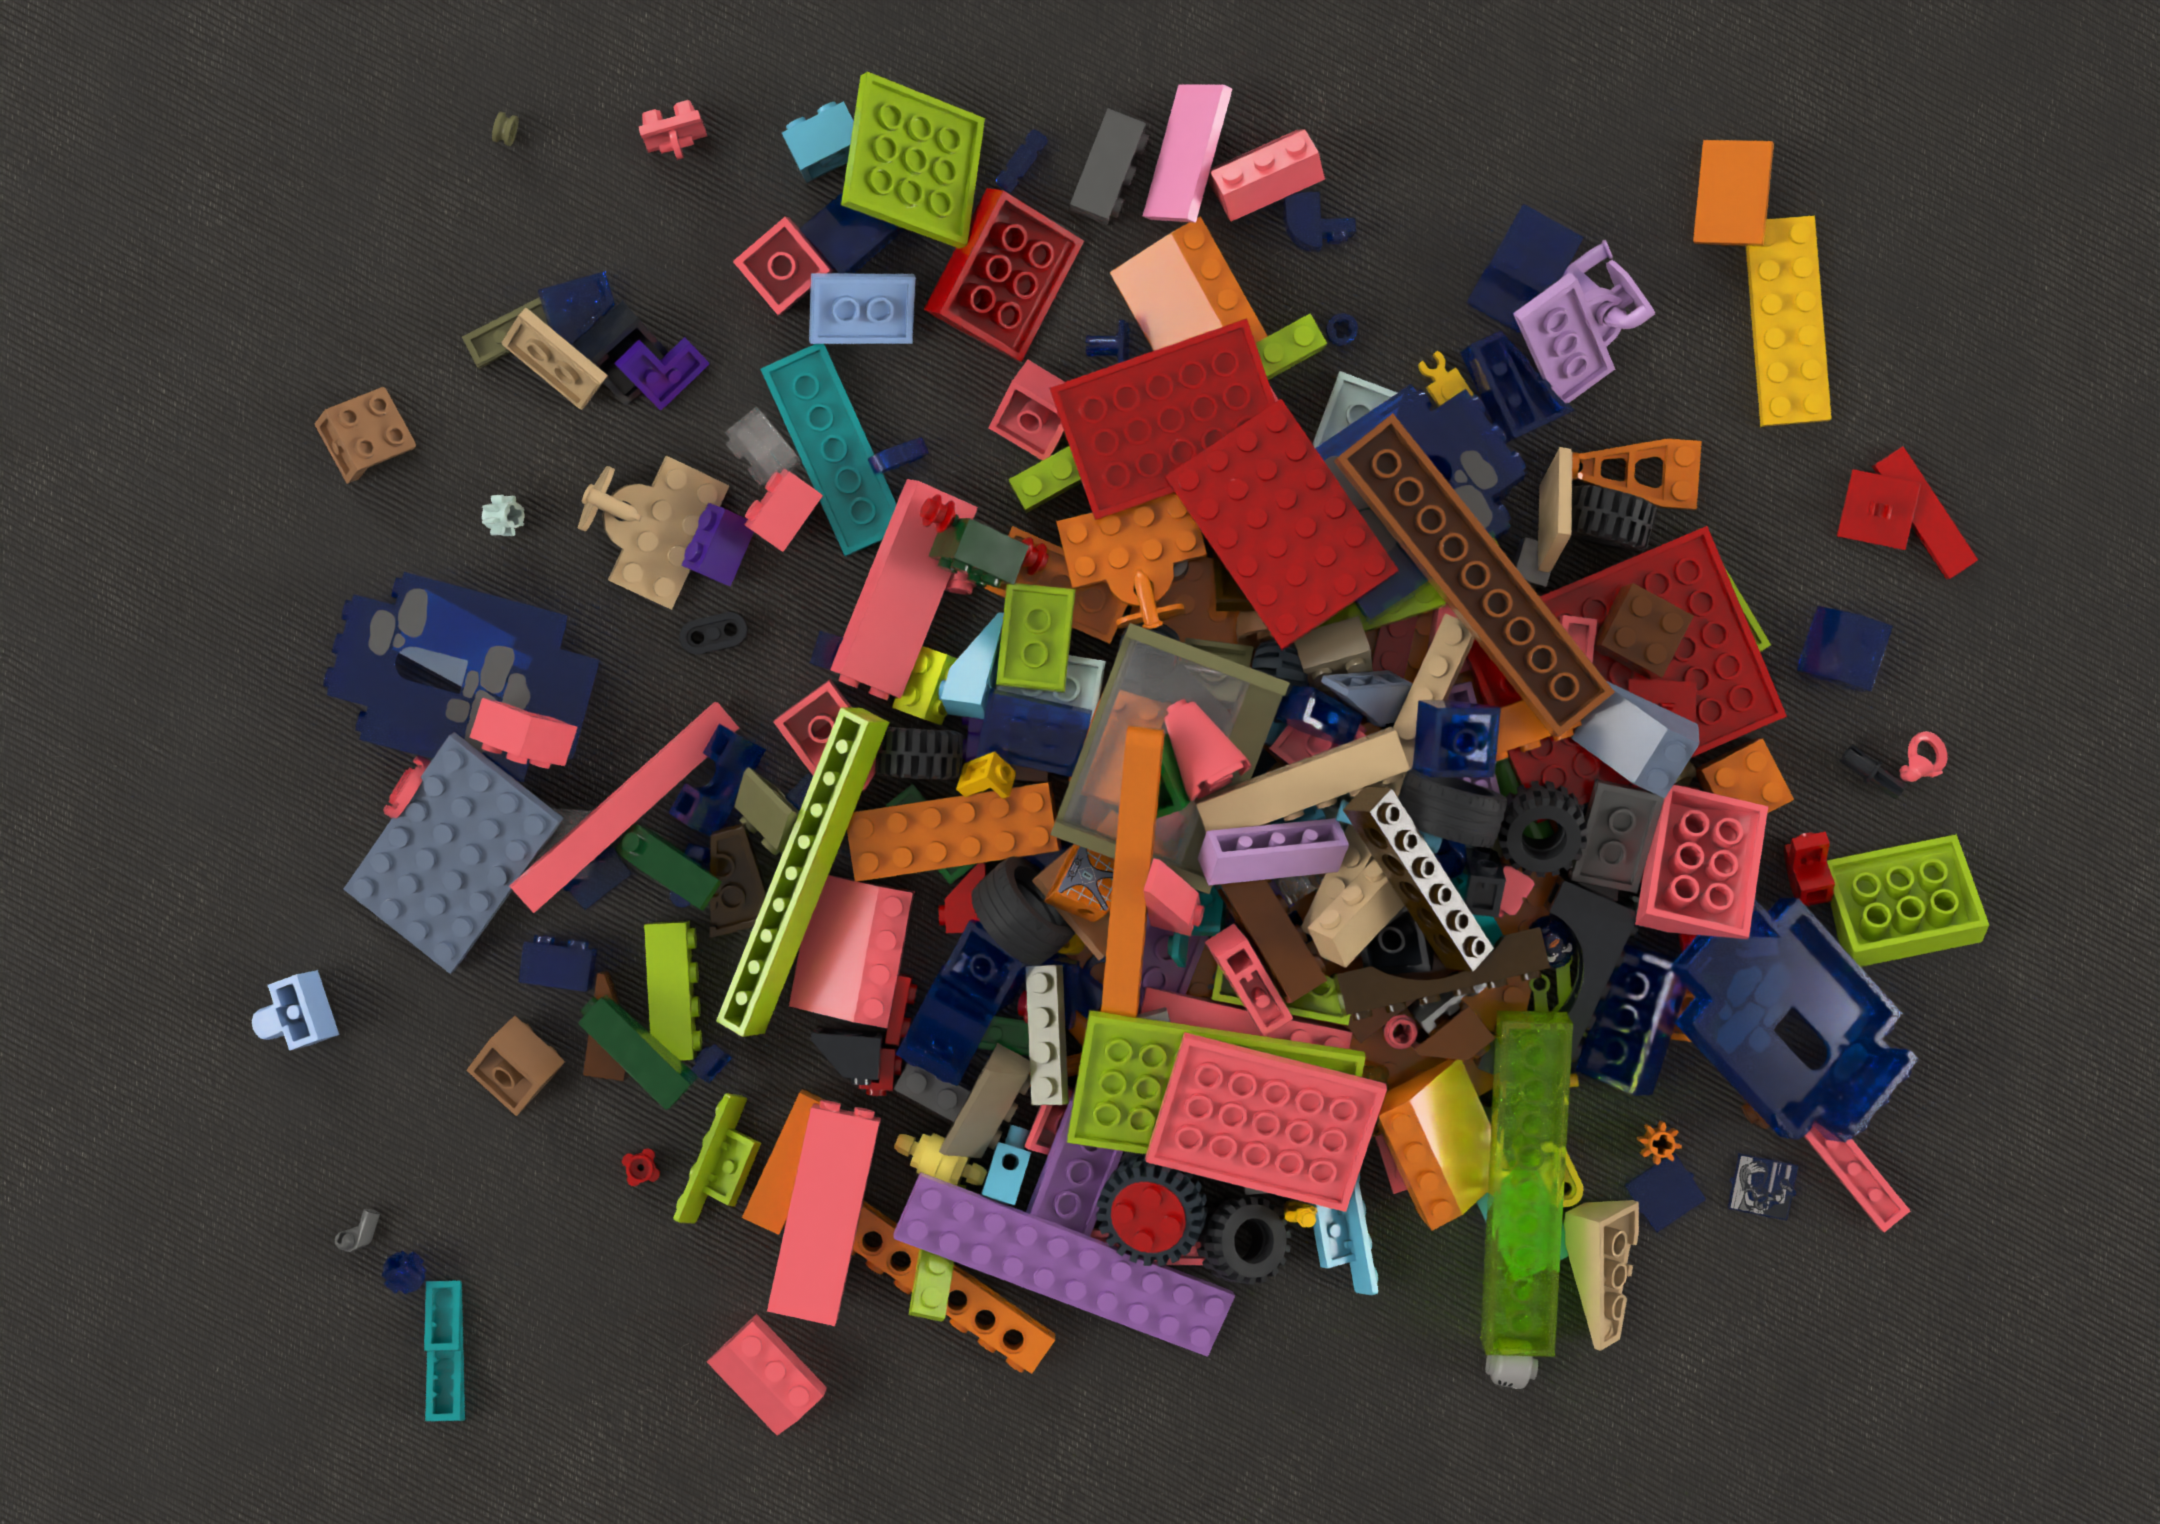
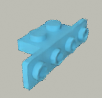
M1359 1172L1346 1212L1311 1203L1309 1205L1316 1207L1318 1211L1313 1228L1320 1267L1331 1268L1350 1262L1355 1292L1375 1295L1378 1294V1273L1372 1258V1239L1367 1230L1366 1206L1361 1196Z

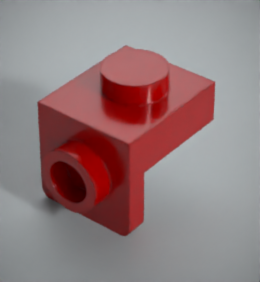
M884 1046L882 1048L880 1079L872 1081L871 1085H859V1089H866V1095L886 1096L887 1090L893 1091L895 1075L901 1076L903 1055H897V1046Z

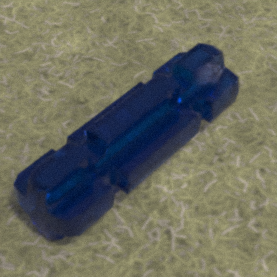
M1035 129L1031 130L1025 138L1027 143L1025 145L1021 144L1006 165L1008 168L1006 172L1002 170L996 178L998 186L1009 193L1018 185V177L1023 178L1038 157L1036 152H1041L1048 143V139Z

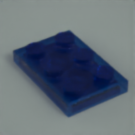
M990 688L976 757H981L995 751L1008 764L1072 777L1088 733L1092 710Z

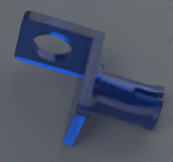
M1119 320V332L1116 335H1087L1086 343H1089V346H1086L1087 357L1117 356L1118 363L1129 360V323L1125 320Z

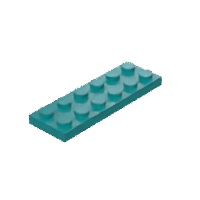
M814 344L761 368L760 370L812 485L816 491L823 495L820 499L821 505L844 556L847 557L882 541L897 504L825 344Z

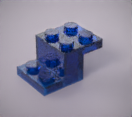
M1523 204L1505 237L1496 247L1466 303L1522 334L1513 313L1562 278L1584 237Z
M942 965L896 1055L903 1058L908 1064L920 1067L935 1075L940 1081L951 1083L957 1087L986 1033L1003 996Z

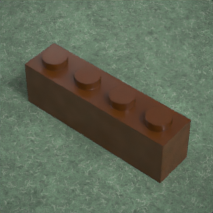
M1271 879L1213 885L1285 1003L1294 1002L1327 981L1323 974L1326 972L1324 963L1317 954L1312 955L1305 944L1308 942L1305 932L1299 924L1293 925L1287 915L1290 909L1286 901L1280 894L1275 895L1269 885L1272 882Z

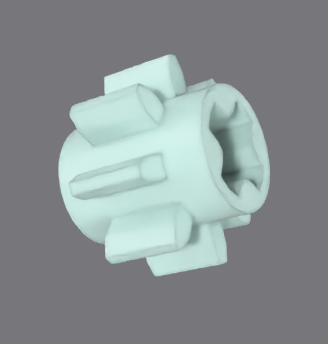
M492 495V503L482 506V524L491 529L490 535L515 536L514 528L524 525V507L516 503V496Z

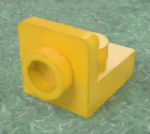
M994 751L964 763L956 790L964 797H968L992 788L1004 799L1010 796L1016 772Z

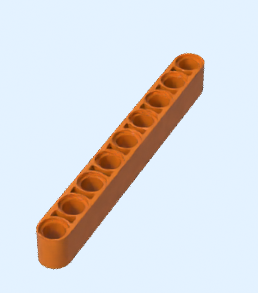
M1128 725L1124 749L1101 1012L1136 1018L1140 999L1148 914L1143 890L1153 861L1164 729Z

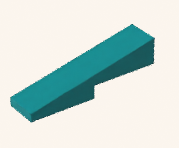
M426 1281L424 1351H427L425 1421H465L462 1281Z

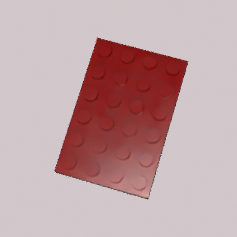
M1247 318L1049 388L1095 520L1173 493V489L1165 479L1166 475L1275 403Z
M1282 399L1165 476V479L1281 650H1284L1399 573L1397 566Z

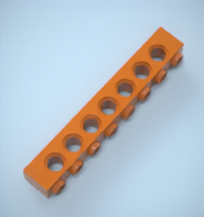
M863 1200L852 1255L857 1252L867 1259L865 1264L871 1270L880 1275L886 1272L895 1279L893 1283L896 1287L907 1294H911L920 1248L894 1239L893 1234L897 1223ZM871 1231L877 1232L881 1235L883 1243L878 1247H870L865 1243L864 1235ZM897 1251H904L910 1256L911 1262L905 1267L897 1266L892 1260V1255ZM954 1263L949 1293L954 1290L962 1291L965 1293L967 1301L963 1305L956 1306L948 1299L946 1315L951 1318L949 1321L951 1325L965 1334L969 1330L978 1336V1343L992 1353L996 1350L1008 1357L1006 1362L1015 1370L1022 1373L1025 1369L1032 1374L1054 1343L1055 1333ZM981 1310H989L994 1314L995 1320L989 1325H982L977 1321L976 1315ZM1012 1329L1020 1331L1023 1335V1340L1015 1345L1009 1344L1004 1339V1334Z

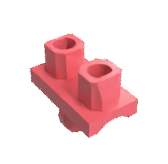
M690 100L676 103L673 106L676 116L663 119L661 111L656 109L643 112V125L639 126V131L648 153L660 150L661 154L674 151L677 160L684 158L682 148L694 145L693 140L707 137L699 111L694 109Z

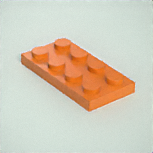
M1012 526L1009 537L1019 542L1027 537H1031L1034 542L1033 546L1036 547L1040 543L1045 544L1047 547L1046 553L1049 555L1045 568L1041 572L1037 571L1032 576L1027 574V566L1024 565L1019 570L1015 583L1073 589L1063 548ZM1107 582L1076 589L1072 628L1110 644L1117 630L1116 620L1122 618L1128 604L1122 603L1112 594ZM1001 584L1000 588L987 585L985 590L1005 598L1007 584Z

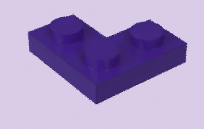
M684 337L660 361L638 340L614 364L661 411L710 363Z

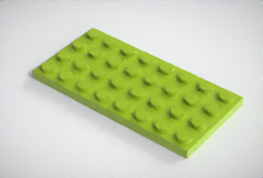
M1089 1010L1067 1133V1143L1146 1154L1184 1032L1362 1077L1366 1058L1365 1052Z

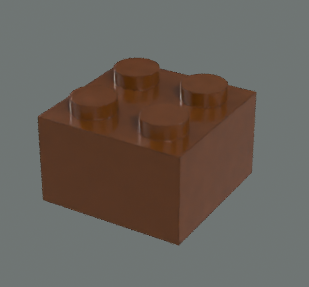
M1634 583L1622 586L1595 638L1594 650L1650 680L1662 678L1694 616Z

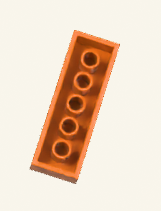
M1052 781L1012 787L1010 796L1004 799L993 790L975 793L968 797L960 795L853 812L847 827L855 882L1061 850V839L1050 835L1057 818Z

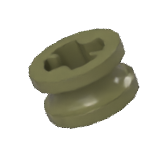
M499 112L492 130V141L498 143L500 140H503L506 146H511L518 130V117L512 115L508 118L505 112Z

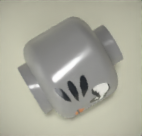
M1500 1341L1495 1348L1490 1347L1486 1358L1485 1370L1486 1374L1490 1375L1494 1384L1522 1389L1526 1387L1529 1379L1535 1380L1538 1371V1359H1533L1532 1350L1528 1345Z

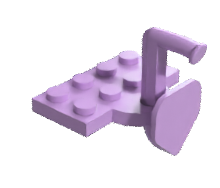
M1602 240L1601 244L1568 265L1562 271L1559 281L1513 313L1551 400L1559 409L1615 370L1606 347L1618 336L1621 329L1636 328L1655 315L1654 309L1633 279L1615 261L1610 260L1606 263L1607 270L1614 284V288L1611 290L1600 288L1584 274L1600 261L1606 258H1613L1606 240ZM1625 307L1631 311L1630 314L1626 315Z

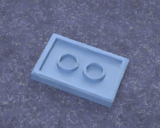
M811 273L810 343L912 344L915 275Z

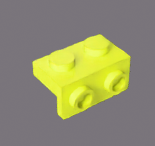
M922 646L901 698H895L892 708L942 725L947 712L943 702L939 700V687L942 680L947 679L949 668L957 658Z

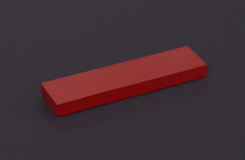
M1904 446L1872 466L1879 475L1921 483L1911 527L1946 580L1951 579L1978 561Z

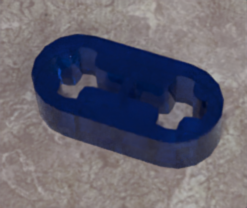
M920 437L881 451L867 460L876 476L915 462L928 455L929 451L923 438Z

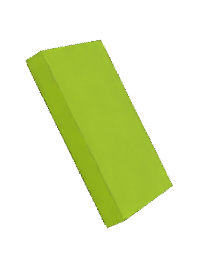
M1014 583V585L1007 584L996 686L1065 693L1076 589Z

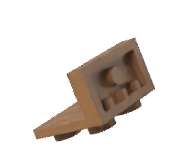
M384 387L325 409L315 422L319 434L347 484L358 480L367 468L413 450L416 446L413 437Z

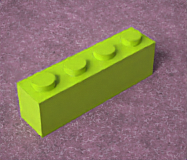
M690 921L647 923L644 925L650 1034L680 1061L693 1060L697 1057V1051H702L701 1030L696 1031L695 1017H700L699 996L694 997L693 983H698L699 971L698 963L692 962L691 949H696L697 947L696 929L690 928Z

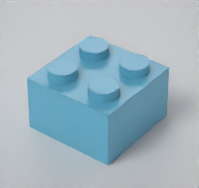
M844 101L836 104V102L825 104L817 110L818 115L808 120L805 117L798 118L790 122L786 126L787 130L782 132L806 183L848 162L854 121Z

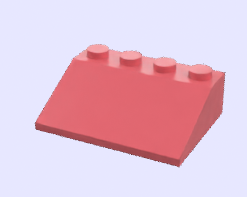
M1673 785L1664 798L1644 867L1635 925L1670 933L1748 939L1768 806Z
M828 875L800 944L789 1007L851 1022L888 1028L915 891L864 881L855 882L854 879Z

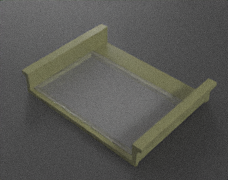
M1129 623L1050 835L1115 859L1124 749L1128 725L1164 729V734H1167L1164 718L1169 713L1166 709L1182 699H1185L1187 703L1194 701L1252 765L1242 776H1240L1238 771L1232 774V782L1219 790L1251 779L1282 696H1285L1289 682ZM1193 800L1183 810L1156 819L1153 858L1165 863L1194 889L1210 894L1213 885H1208L1198 861L1206 833Z

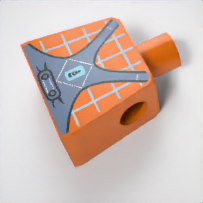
M1075 844L1070 848L1044 902L1091 922L1098 921L1110 910L1114 862L1103 854Z

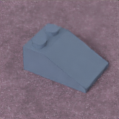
M1607 681L1615 693L1581 719L1582 725L1575 728L1571 739L1633 784L1665 798L1700 744L1698 724Z

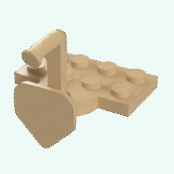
M665 456L651 487L642 484L625 485L610 496L606 494L615 469L606 466L595 485L590 484L584 492L582 503L585 505L578 529L587 531L597 510H603L604 530L610 540L622 548L608 580L672 610L690 572V569L681 565L685 558L686 547L692 542L698 528L699 517L705 511L708 503L720 507L729 485ZM614 516H616V517H618V518H621V519H623V520H622V521L617 520Z

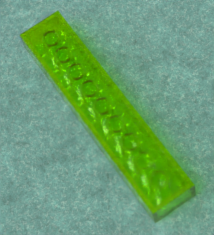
M1497 1011L1480 1339L1486 1355L1555 1357L1573 1022L1567 1012Z

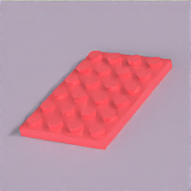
M1184 1032L1146 1153V1162L1346 1212L1387 1091L1386 1083Z

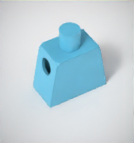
M1010 1125L1005 1144L997 1143L981 1192L982 1196L1010 1206L1015 1205L1031 1152L1024 1150L1029 1130ZM1006 1155H1011L1016 1159L1013 1170H1007L1003 1167Z

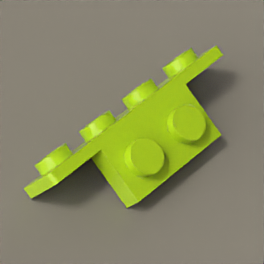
M726 1093L718 1103L715 1111L716 1116L710 1130L703 1138L702 1150L697 1162L690 1170V1178L685 1191L677 1201V1210L673 1217L675 1221L695 1224L708 1195L728 1206H736L761 1145L755 1139L735 1130L747 1102L746 1097Z

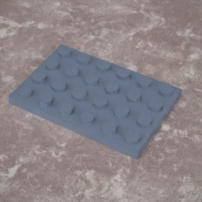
M455 732L448 736L422 774L421 779L423 781L404 811L397 819H391L344 887L347 893L450 974L457 969L512 892L509 886L529 868L564 819Z

